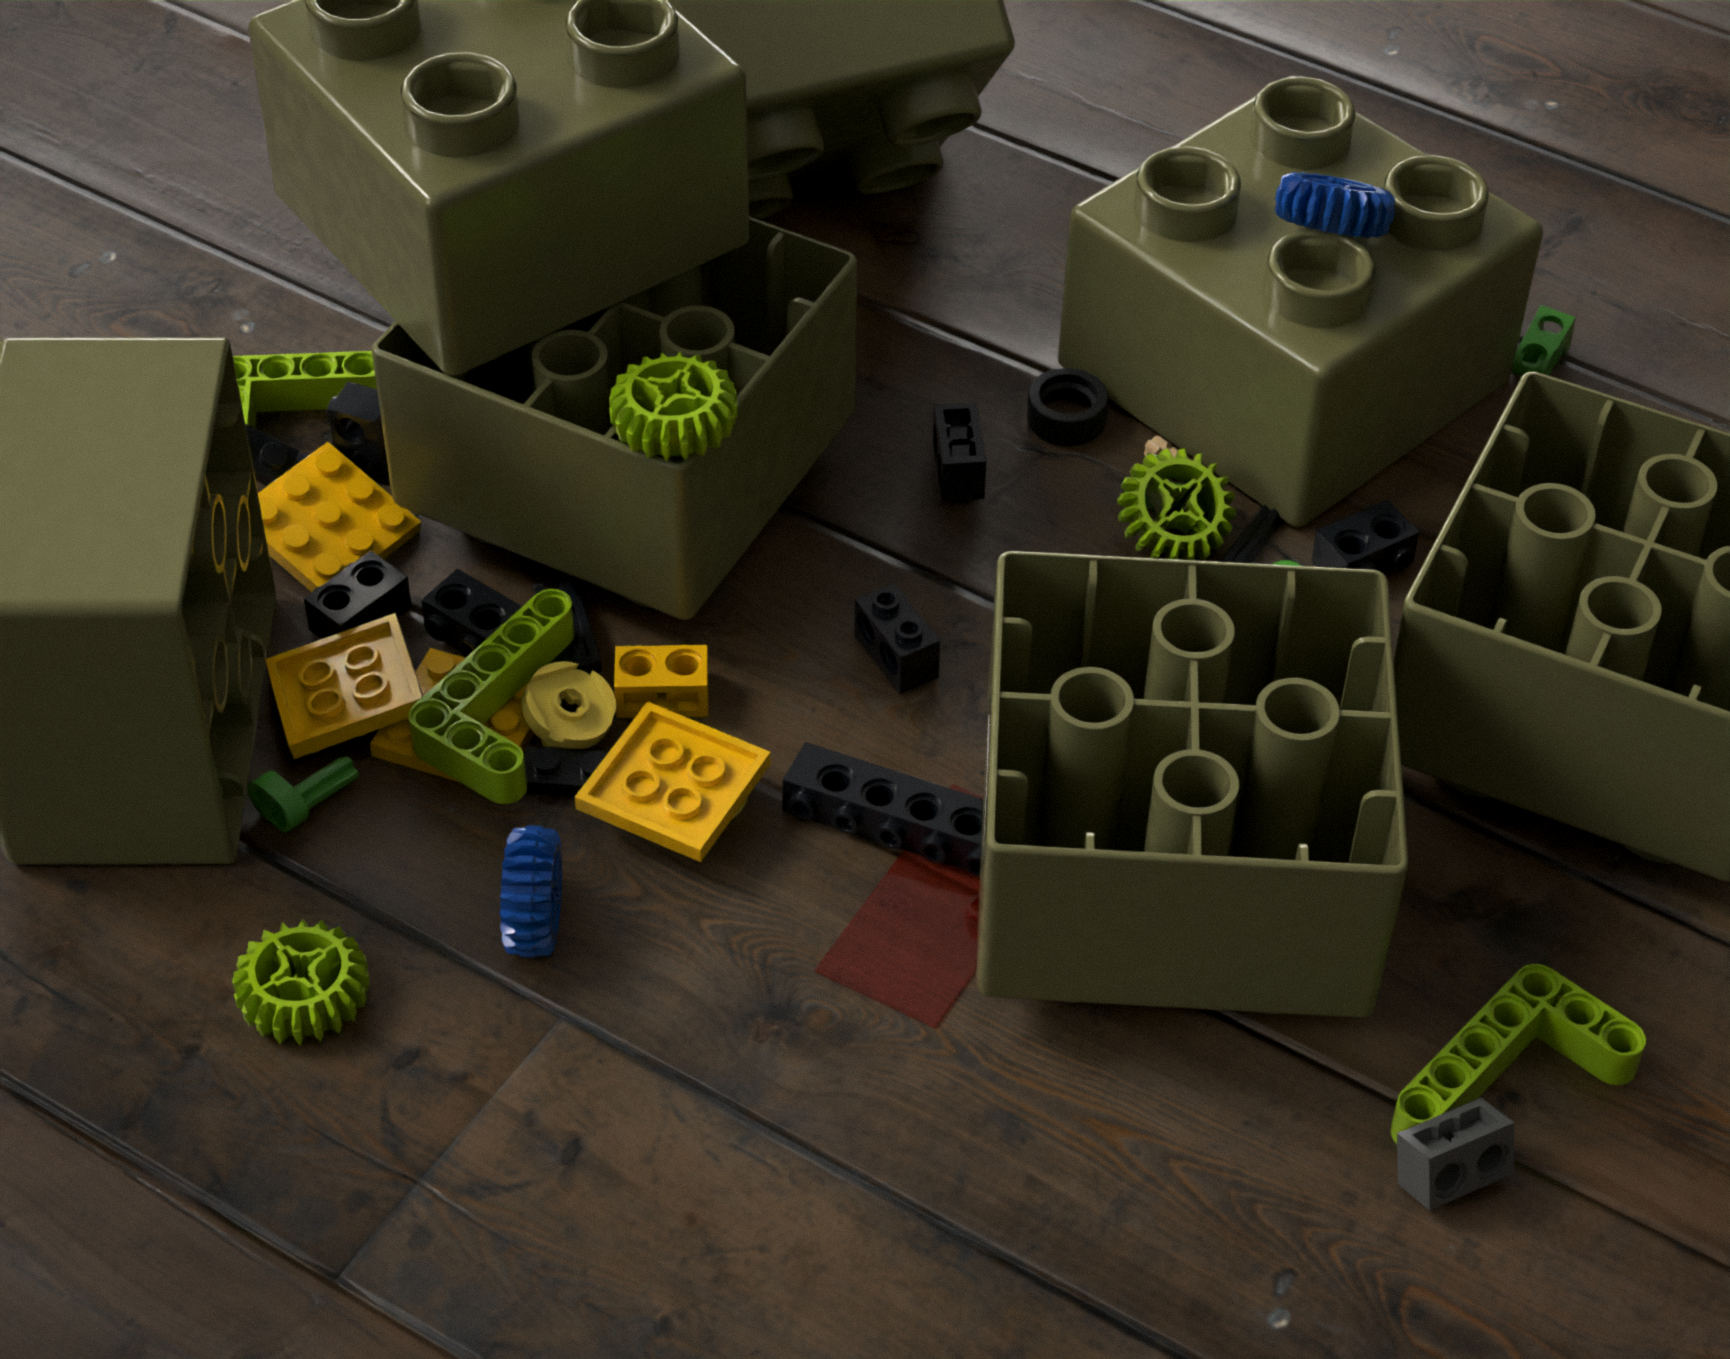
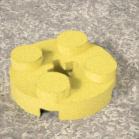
M567 661L550 663L537 670L522 695L521 704L526 723L541 738L544 747L586 749L596 745L606 736L612 725L617 704L610 685L601 675L593 670L589 675L582 670L576 669L578 664ZM561 699H566L569 704H577L579 708L575 712H568L560 706L562 703Z

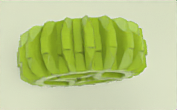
M681 351L675 357H667L661 352L660 357L654 360L643 356L640 366L628 364L626 374L617 375L616 384L611 388V395L609 396L610 421L613 423V429L616 430L619 436V441L628 443L631 452L643 450L647 459L652 458L656 454L663 455L666 462L671 456H681L686 461L690 453L695 452L704 456L707 447L720 448L721 440L731 436V429L736 424V417L738 416L737 391L734 389V382H731L728 377L727 370L718 369L716 361L703 363L700 354L686 358Z
M1166 448L1159 453L1158 458L1151 453L1145 456L1143 465L1139 463L1133 465L1130 470L1131 477H1125L1121 483V488L1125 492L1119 495L1117 504L1125 508L1119 513L1118 521L1131 523L1124 532L1125 537L1137 535L1140 539L1135 546L1136 551H1141L1145 546H1148L1152 549L1150 558H1158L1162 553L1165 554L1166 559H1178L1179 556L1181 560H1195L1196 555L1200 560H1205L1211 554L1210 549L1218 550L1224 543L1222 537H1227L1232 531V525L1228 521H1231L1236 516V509L1228 505L1235 499V492L1222 490L1228 483V476H1221L1219 478L1214 476L1217 470V463H1212L1206 468L1201 464L1203 461L1202 453L1196 454L1193 460H1189L1186 449L1183 448L1179 449L1174 458L1169 449ZM1167 478L1178 479L1186 482L1187 484L1176 485L1170 482ZM1145 493L1150 497L1149 502L1154 506L1157 513L1154 521L1151 519L1145 505ZM1198 493H1200L1206 504L1208 520L1203 517L1205 512L1198 506ZM1184 497H1187L1179 512L1175 510L1169 517H1166L1174 502L1179 503ZM1171 528H1175V529H1179L1180 531H1182V532H1183L1184 534H1186V535H1187L1188 533H1190V534H1192V535H1188V536L1174 535V534H1171V533L1167 532L1166 530H1167V529H1171Z
M302 918L298 927L289 928L282 921L279 932L273 934L263 930L262 943L248 941L247 954L238 956L237 971L233 972L234 977L232 979L234 991L236 992L234 993L236 1006L240 1008L243 1019L247 1022L248 1026H256L262 1038L274 1033V1038L281 1044L289 1036H294L295 1041L301 1046L305 1036L314 1035L321 1042L324 1031L330 1029L340 1034L341 1020L355 1022L356 1008L365 1007L366 992L369 991L368 986L370 985L369 972L366 971L368 970L367 959L363 955L362 950H359V945L354 937H346L340 926L328 930V926L321 920L314 927H309Z

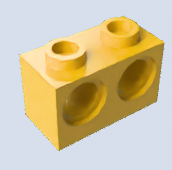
M707 645L615 646L614 692L617 704L616 718H635L647 701L685 717H708L709 673Z

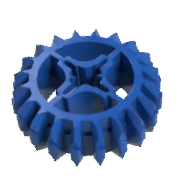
M1292 172L1283 175L1275 196V212L1281 219H1284L1286 222L1295 223L1298 226L1339 235L1366 238L1383 236L1388 234L1390 223H1393L1395 213V198L1388 190L1375 187L1373 184L1316 173Z
M537 825L514 827L507 838L506 847L504 848V861L502 862L500 894L501 941L507 954L520 955L522 958L550 956L557 944L562 905L563 854L561 853L562 843L560 842V836L554 829Z

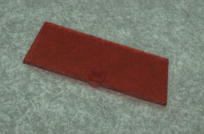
M952 784L950 789L983 799L982 796L955 784ZM903 850L816 967L815 972L928 1026L936 1028L977 968L980 878L973 876L965 869L944 862L932 863L922 855Z

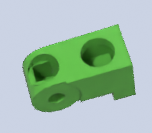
M1540 305L1517 349L1511 373L1520 377L1528 372H1538L1550 376L1553 366L1558 363L1562 355L1566 354L1571 345L1576 317ZM1544 322H1555L1561 326L1562 330L1556 334L1543 330Z

